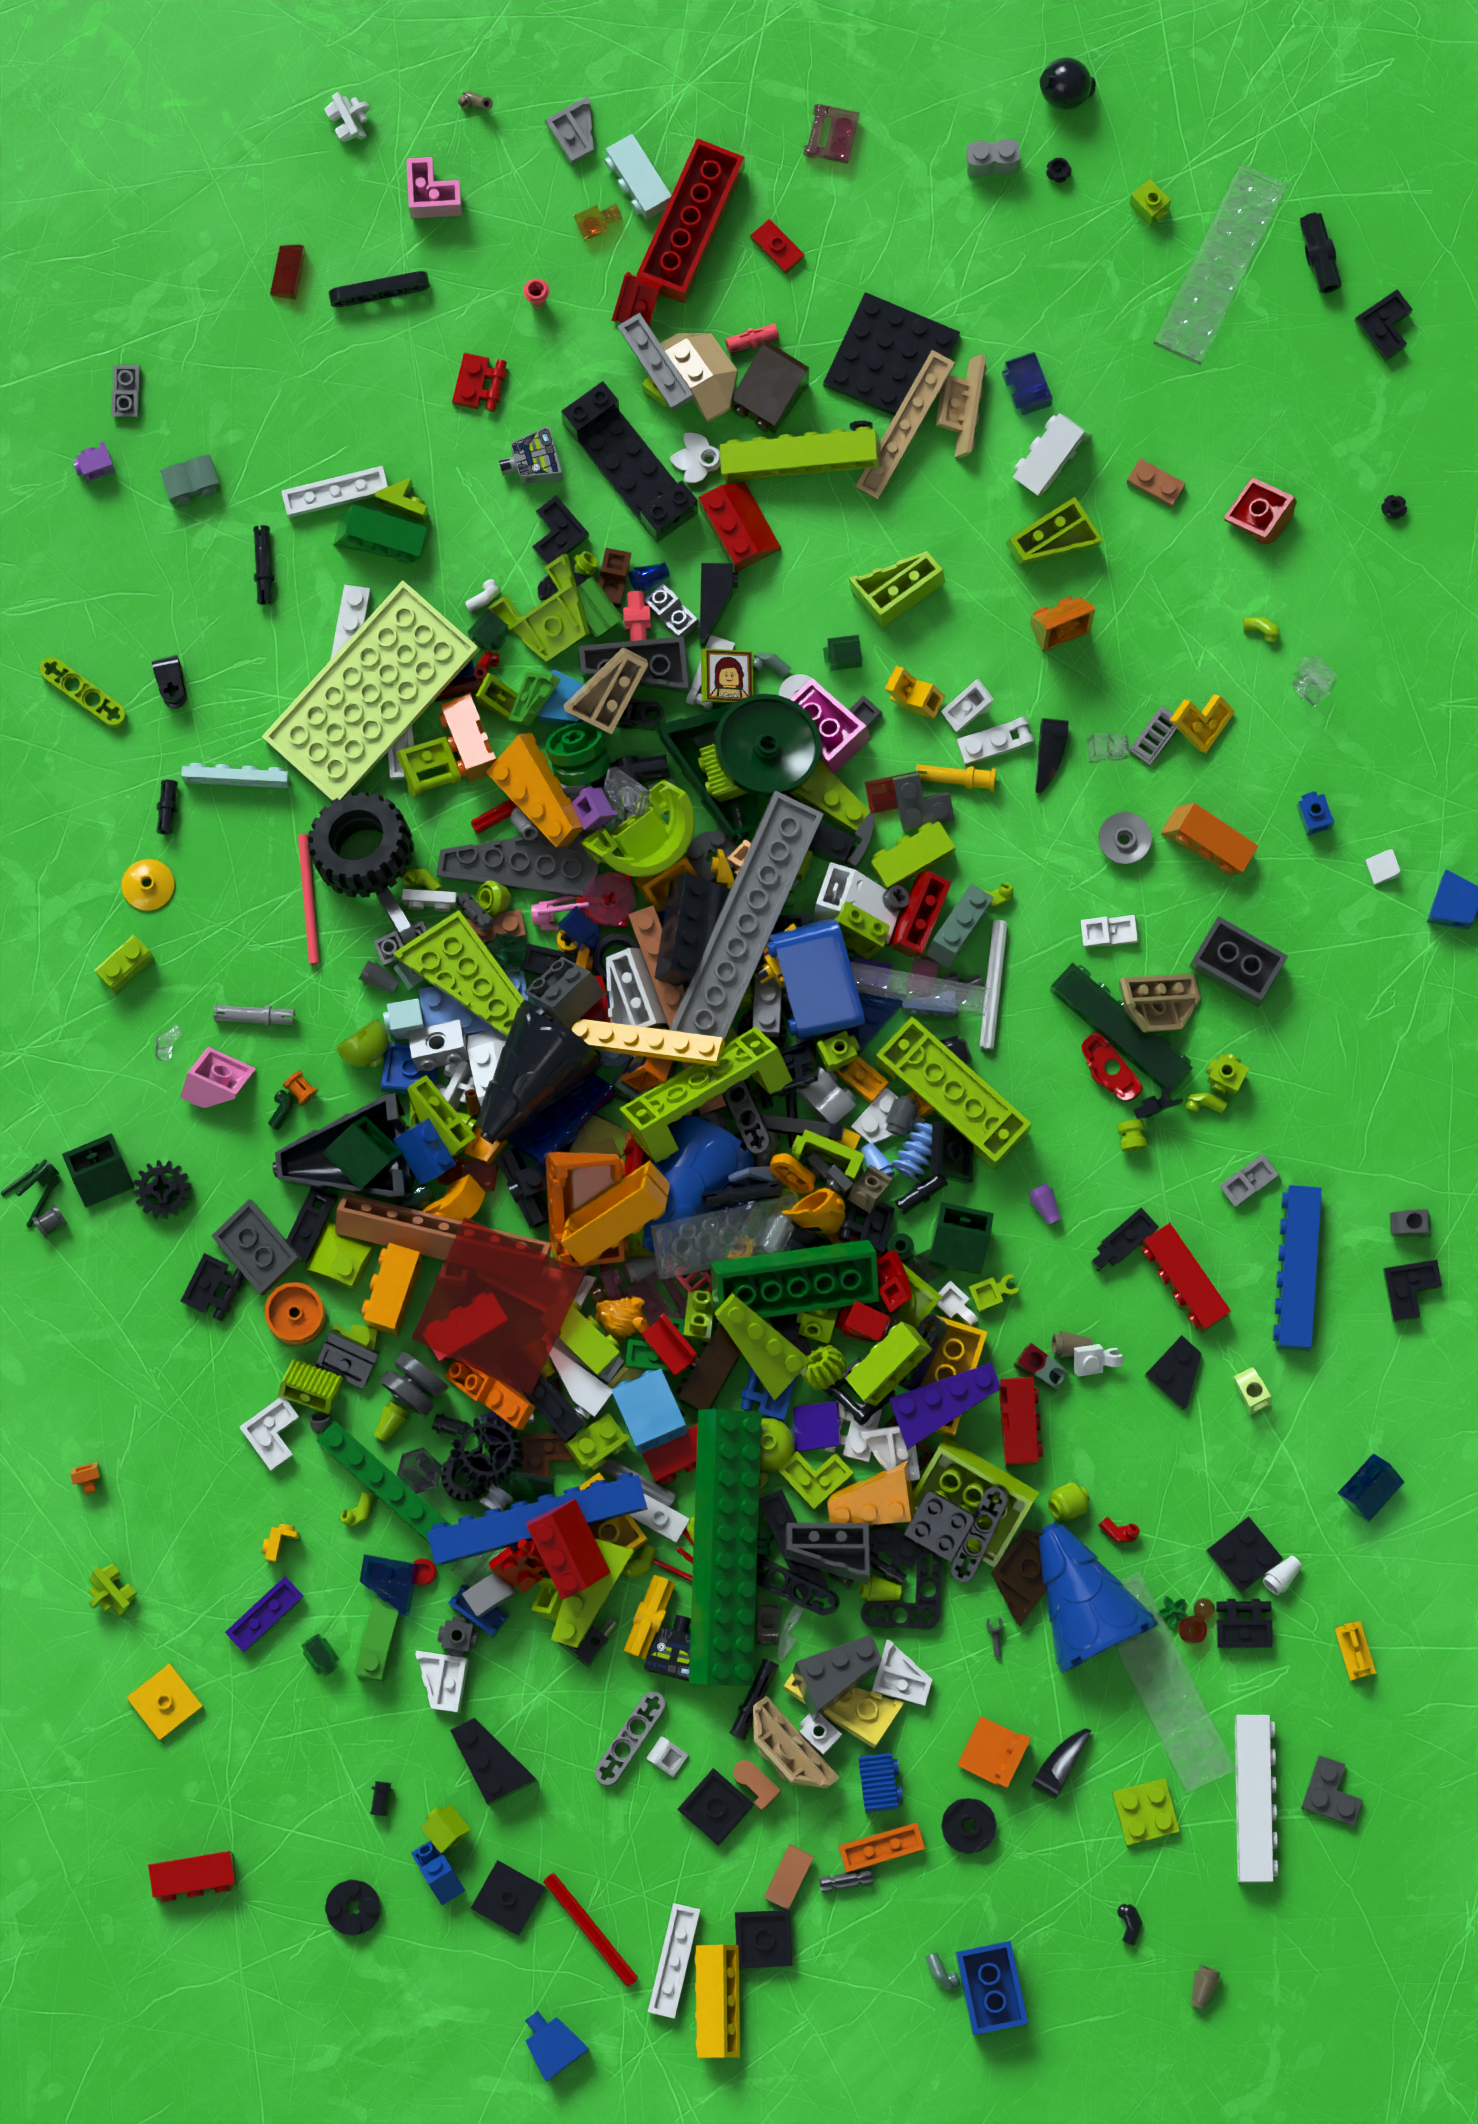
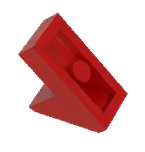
M855 1301L851 1306L842 1307L834 1327L840 1331L881 1343L892 1318Z

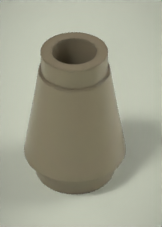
M1060 1331L1059 1334H1053L1052 1353L1053 1355H1059V1358L1074 1356V1348L1093 1345L1092 1337Z
M1199 1966L1198 1971H1195L1190 2004L1206 2009L1207 2004L1221 1982L1219 1979L1221 1973L1206 1966Z

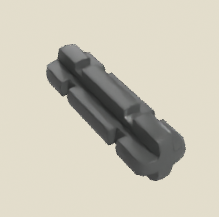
M464 892L462 895L457 896L458 906L465 910L464 912L478 924L477 926L481 930L487 931L494 926L493 918L486 913L469 893Z
M870 1869L861 1870L858 1874L855 1871L834 1875V1878L826 1876L819 1879L822 1893L833 1892L832 1889L840 1891L858 1888V1885L861 1884L863 1887L869 1886L874 1882Z

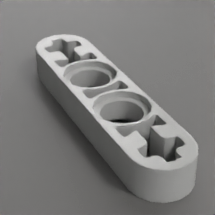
M648 1692L642 1697L595 1769V1776L600 1784L610 1786L618 1781L665 1709V1700L660 1693ZM657 1697L660 1708L658 1710L653 1709L650 1712L649 1716L654 1719L652 1722H649L645 1716L637 1713L640 1709L645 1713L648 1708L646 1700L648 1698L653 1700ZM636 1719L642 1720L646 1725L645 1731L640 1735H635L630 1731V1724ZM625 1742L630 1746L631 1751L627 1757L620 1758L615 1754V1747L618 1743ZM611 1755L617 1762L623 1763L621 1768L617 1765L614 1766L612 1769V1773L615 1775L613 1779L608 1777L606 1780H603V1774L600 1769L602 1767L607 1769L612 1761L607 1760V1758Z

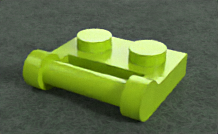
M446 736L400 750L396 753L408 783V791L412 797L421 795L422 791L447 783L456 784L461 781V774ZM445 766L447 773L419 781L417 774Z

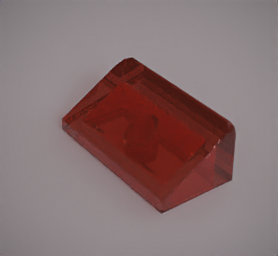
M283 245L279 247L270 291L271 296L296 300L305 256L304 245Z
M474 674L454 678L434 701L462 697L467 694H477L483 679L476 678Z
M916 772L864 782L870 812L877 813L898 808L892 778Z

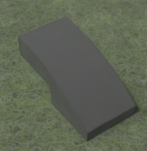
M869 813L854 833L855 841L860 844L847 860V867L857 870L869 849L874 828V815L872 813Z

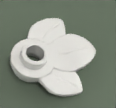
M685 433L684 442L686 448L674 453L670 457L671 463L677 469L685 471L684 481L688 483L702 481L708 472H714L721 466L720 451L715 447L709 446L707 439L696 433ZM706 457H712L714 461L708 464L704 461V459Z

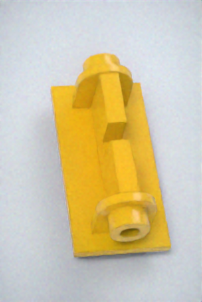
M1361 1621L1344 1624V1626L1334 1628L1350 1681L1376 1674Z

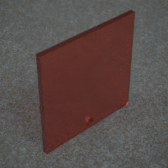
M464 1217L441 1272L435 1278L436 1283L411 1339L526 1393L532 1394L557 1337L561 1335V1327L585 1272Z

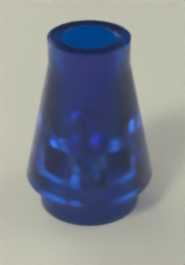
M665 562L656 565L634 567V570L629 572V579L635 591L641 590L642 592L670 577L669 569Z

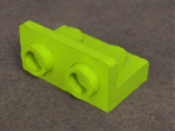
M846 901L842 905L839 916L834 920L840 926L845 946L864 958L869 959L884 947L890 926Z
M608 1412L564 1445L582 1471L590 1467L594 1471L606 1462L604 1457L610 1452L616 1455L627 1447L625 1442L631 1436L629 1433L624 1434Z

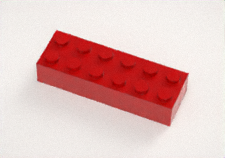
M696 139L636 274L637 277L641 276L662 284L661 295L684 304L686 303L745 169L744 156L701 139Z

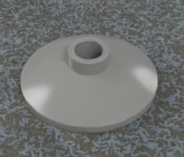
M1120 812L1104 821L1099 831L1098 840L1102 852L1108 859L1119 864H1132L1141 860L1147 854L1151 846L1152 836L1148 824L1140 816L1130 812ZM1127 837L1129 843L1126 845L1121 844L1119 839Z

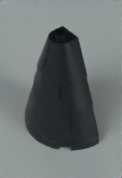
M525 999L517 1009L505 1046L502 1047L493 1079L488 1083L475 1126L482 1130L480 1136L492 1145L494 1142L502 1143L537 1120L539 1114L564 1099L568 1093L596 1075L598 1070L605 1065L604 1060L599 1061L602 1057L578 1035L557 1019L546 1015L544 1010Z
M396 1093L384 1095L353 1113L342 1116L320 1130L315 1129L275 1152L276 1162H273L274 1176L284 1183L320 1190H327L329 1188L354 1194L364 1193L394 1199L410 1197L412 1190H409V1188L415 1186V1175L403 1155L400 1156L386 1175L360 1190L349 1181L348 1177L339 1168L333 1166L323 1154L325 1149L352 1123L364 1116L396 1145L393 1139L410 1128L409 1125L406 1126V1122L401 1118V1116L405 1115V1110Z

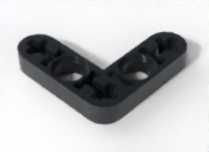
M925 1550L918 1556L915 1603L867 1602L863 1605L860 1612L863 1623L870 1627L927 1630L935 1627L940 1616L941 1557L931 1550ZM927 1555H932V1559L937 1561V1565L932 1566L931 1575L937 1574V1579L933 1577L920 1578V1573L926 1574L927 1567L921 1561L926 1560ZM931 1582L935 1585L936 1593L932 1597L922 1595L920 1587L923 1583ZM870 1607H875L876 1612H884V1607H890L887 1615L889 1623H884V1617L877 1616L875 1621H870L869 1616H865V1612H868ZM911 1608H917L915 1614H924L925 1609H928L931 1615H935V1619H931L929 1624H924V1619L915 1618L916 1624H910L912 1618ZM894 1609H905L908 1614L907 1620L903 1623L895 1622L892 1618Z

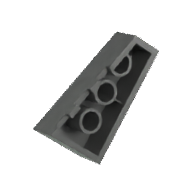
M684 636L579 646L582 677L592 678L624 647L647 659L648 666L638 685L689 693Z

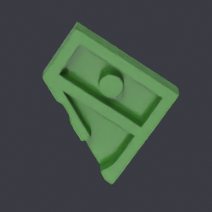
M527 672L508 720L515 724L530 726L559 684L561 678L553 674Z

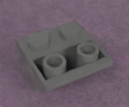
M564 957L555 961L524 992L535 1005L546 1012V1015L557 1019L567 1028H570L605 995L590 971Z

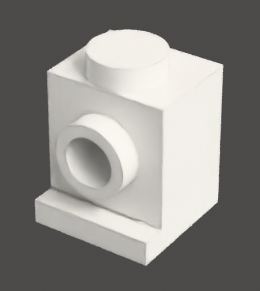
M809 1713L799 1724L802 1727L799 1731L801 1735L822 1756L842 1737V1734L822 1715L813 1721ZM815 1727H822L824 1734L816 1736L813 1733Z

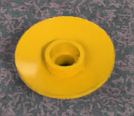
M153 859L135 862L126 870L122 878V892L125 899L131 906L141 911H154L166 905L171 899L175 888L174 877L170 869L162 862ZM145 879L152 880L151 885L148 887H144L142 882Z

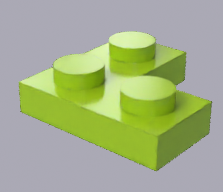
M798 1452L794 1453L783 1466L777 1469L782 1477L813 1510L854 1474L836 1453L816 1471Z

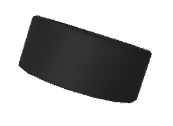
M611 934L597 943L593 952V966L597 976L602 975L603 982L607 983V972L602 963L605 951L614 945L640 948V945L632 937L625 934Z

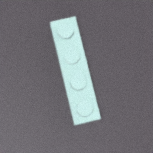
M190 763L189 766H182L181 777L184 783L289 788L290 785L288 772L279 767L258 770L254 766H242V769H231V766L225 764H218L215 768L205 767L201 763Z

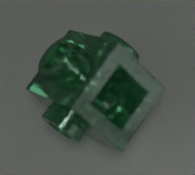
M496 933L493 943L488 942L487 949L505 974L520 975L528 940L514 937L510 934Z

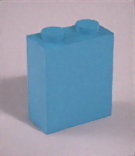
M654 1369L648 1370L640 1378L633 1381L626 1380L616 1385V1388L611 1390L639 1455L689 1434L662 1369L656 1371Z

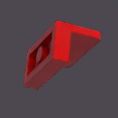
M664 1313L659 1316L656 1323L641 1333V1337L674 1378L696 1361L697 1353Z

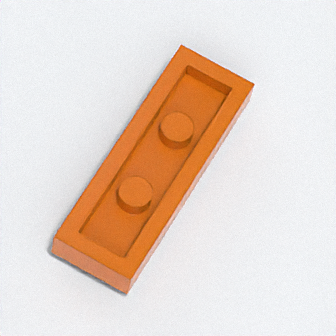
M918 1823L838 1846L846 1873L925 1850Z

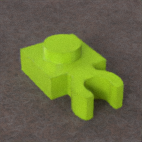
M1013 1274L1004 1276L1001 1282L997 1284L994 1277H991L968 1287L978 1313L1002 1304L1004 1301L1001 1295L1014 1296L1019 1292L1018 1287L1014 1289L1006 1287V1282L1014 1279Z
M339 1325L332 1326V1330L338 1331L357 1342L375 1349L378 1329L351 1325L350 1332H347Z

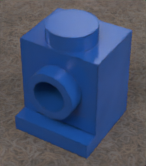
M1317 792L1303 795L1302 800L1298 802L1297 808L1306 835L1331 829L1334 819L1331 816L1325 795H1317ZM1311 807H1319L1320 812L1317 814L1313 813Z

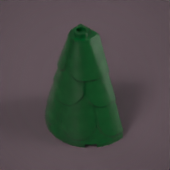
M736 702L727 704L719 709L686 719L680 718L655 727L660 741L682 770L681 773L700 796L701 804L727 838L733 837L734 842L750 837L748 832L757 829L758 795L748 792L747 794L719 803L713 796L710 797L706 790L705 782L708 781L706 772H702L698 758L701 757V748L714 744L717 727L721 718Z

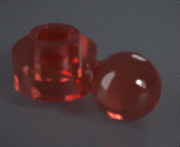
M1198 1599L1193 1606L1195 1615L1181 1620L1178 1630L1184 1642L1194 1644L1200 1643L1205 1639L1207 1626L1204 1620L1211 1618L1215 1612V1606L1210 1599Z

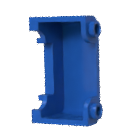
M829 918L769 935L770 942L767 943L770 958H775L780 965L793 1013L791 1014V1020H788V1027L792 1036L796 1035V1038L799 1040L865 1024L864 1013L843 935L836 920Z

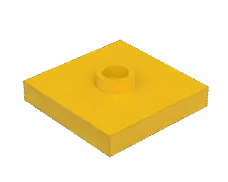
M170 1663L126 1697L159 1741L203 1708V1705Z

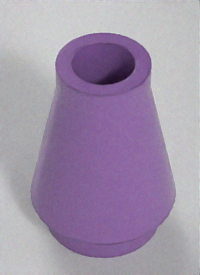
M1048 1183L1028 1192L1030 1196L1029 1201L1044 1218L1047 1225L1062 1218L1058 1210L1053 1188H1050Z

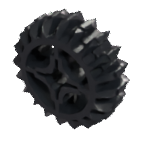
M488 1416L484 1417L483 1424H480L478 1418H474V1427L469 1423H465V1432L462 1430L456 1432L458 1439H453L451 1443L455 1449L450 1450V1456L455 1458L452 1461V1467H460L456 1473L458 1476L467 1474L464 1479L466 1484L473 1479L475 1480V1488H478L480 1482L485 1483V1489L489 1490L490 1482H493L495 1487L499 1488L501 1486L500 1479L505 1483H509V1474L512 1476L518 1474L516 1467H521L523 1462L518 1457L523 1456L524 1450L518 1448L522 1445V1440L514 1439L517 1436V1431L507 1432L510 1425L508 1422L501 1427L499 1426V1418H495L494 1424L489 1423ZM487 1434L496 1436L502 1441L493 1442L487 1437ZM477 1436L478 1447L471 1450L470 1454L465 1455L464 1449L466 1445ZM483 1445L488 1453H491V1461L485 1453L482 1454ZM509 1451L508 1461L497 1470L496 1459L503 1456L504 1452ZM481 1464L486 1468L487 1472L480 1471L472 1465Z

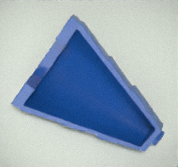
M683 1115L679 1120L667 1125L679 1150L672 1153L667 1159L657 1163L651 1159V1163L670 1183L665 1213L657 1220L651 1219L643 1227L642 1246H645L649 1252L656 1255L668 1256L698 1230L700 1224L719 1208L704 1209L703 1205L705 1204L701 1203L702 1192L718 1191L726 1186L740 1187L741 1185L729 1181L728 1175L746 1168L755 1167L752 1153L749 1150L744 1151L740 1147L742 1142L738 1138L711 1122L689 1115Z
M1055 1522L1041 1529L1043 1534L1039 1536L1038 1540L1042 1580L1047 1593L1055 1660L1061 1674L1133 1636L1135 1638L1159 1626L1154 1615L1124 1587V1584L1098 1561V1556L1064 1525L1058 1526Z

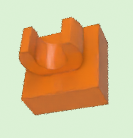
M98 1462L71 1469L70 1475L73 1485L82 1483L85 1494L96 1492L94 1479L100 1478Z

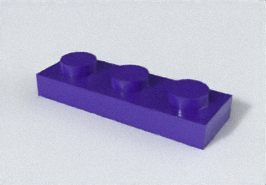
M284 1576L225 1633L245 1653L304 1596Z

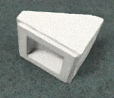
M1393 849L1365 860L1374 885L1398 878L1401 874Z
M660 1737L648 1754L647 1760L671 1777H674L689 1755L671 1741Z

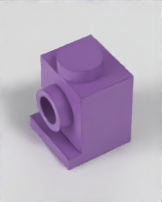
M104 441L99 442L100 448L91 447L83 450L80 455L76 456L77 460L73 461L77 475H83L86 483L115 473Z
M586 787L579 792V796L571 803L584 830L604 828L618 815L616 810H612L602 788Z

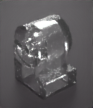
M1093 733L1087 739L1089 763L1103 760H1124L1130 757L1128 736L1125 734Z

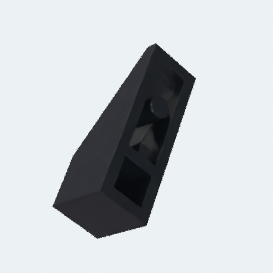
M701 563L700 646H706L710 635H712L733 596V588H738V572H733V563Z

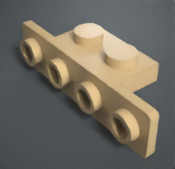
M979 354L969 360L966 380L949 375L941 388L935 426L958 433L954 455L956 458L969 455L975 446L974 432L979 421V414L977 412L983 395V390L981 389L982 379L987 369L985 364L986 355Z

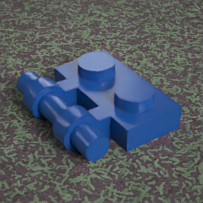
M749 1366L747 1373L749 1379L746 1389H743L741 1393L742 1403L740 1409L751 1411L753 1402L760 1403L758 1412H762L763 1416L784 1421L797 1376L774 1401L766 1388L764 1394L756 1392L759 1378L752 1367Z

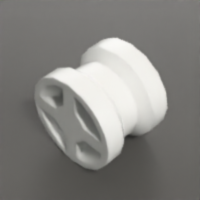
M491 1484L487 1496L482 1497L479 1502L489 1510L500 1508L501 1512H503L505 1506L510 1504L514 1498L502 1489L496 1488L494 1484Z

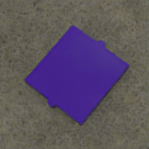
M837 1401L793 1407L794 1427H792V1431L795 1432V1448L797 1452L841 1446L840 1426H842V1422L839 1419V1403Z

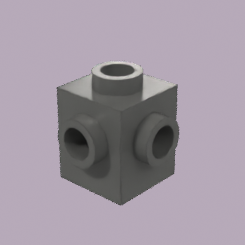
M453 1617L452 1621L446 1620L445 1627L440 1626L438 1642L442 1643L441 1648L447 1651V1655L463 1657V1653L470 1654L471 1648H476L478 1632L474 1631L475 1627L473 1624H468L469 1619ZM455 1631L462 1633V1638L458 1641L452 1639V1634Z

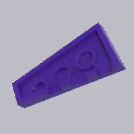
M991 1362L889 1398L906 1449L909 1450L923 1439L929 1437L947 1423H950L970 1408H973L999 1391L1001 1387Z

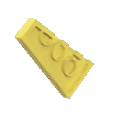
M791 1674L783 1686V1690L806 1704L793 1674ZM855 1687L821 1715L875 1749L905 1702L897 1699L894 1701L882 1697L883 1694L874 1691L868 1692Z

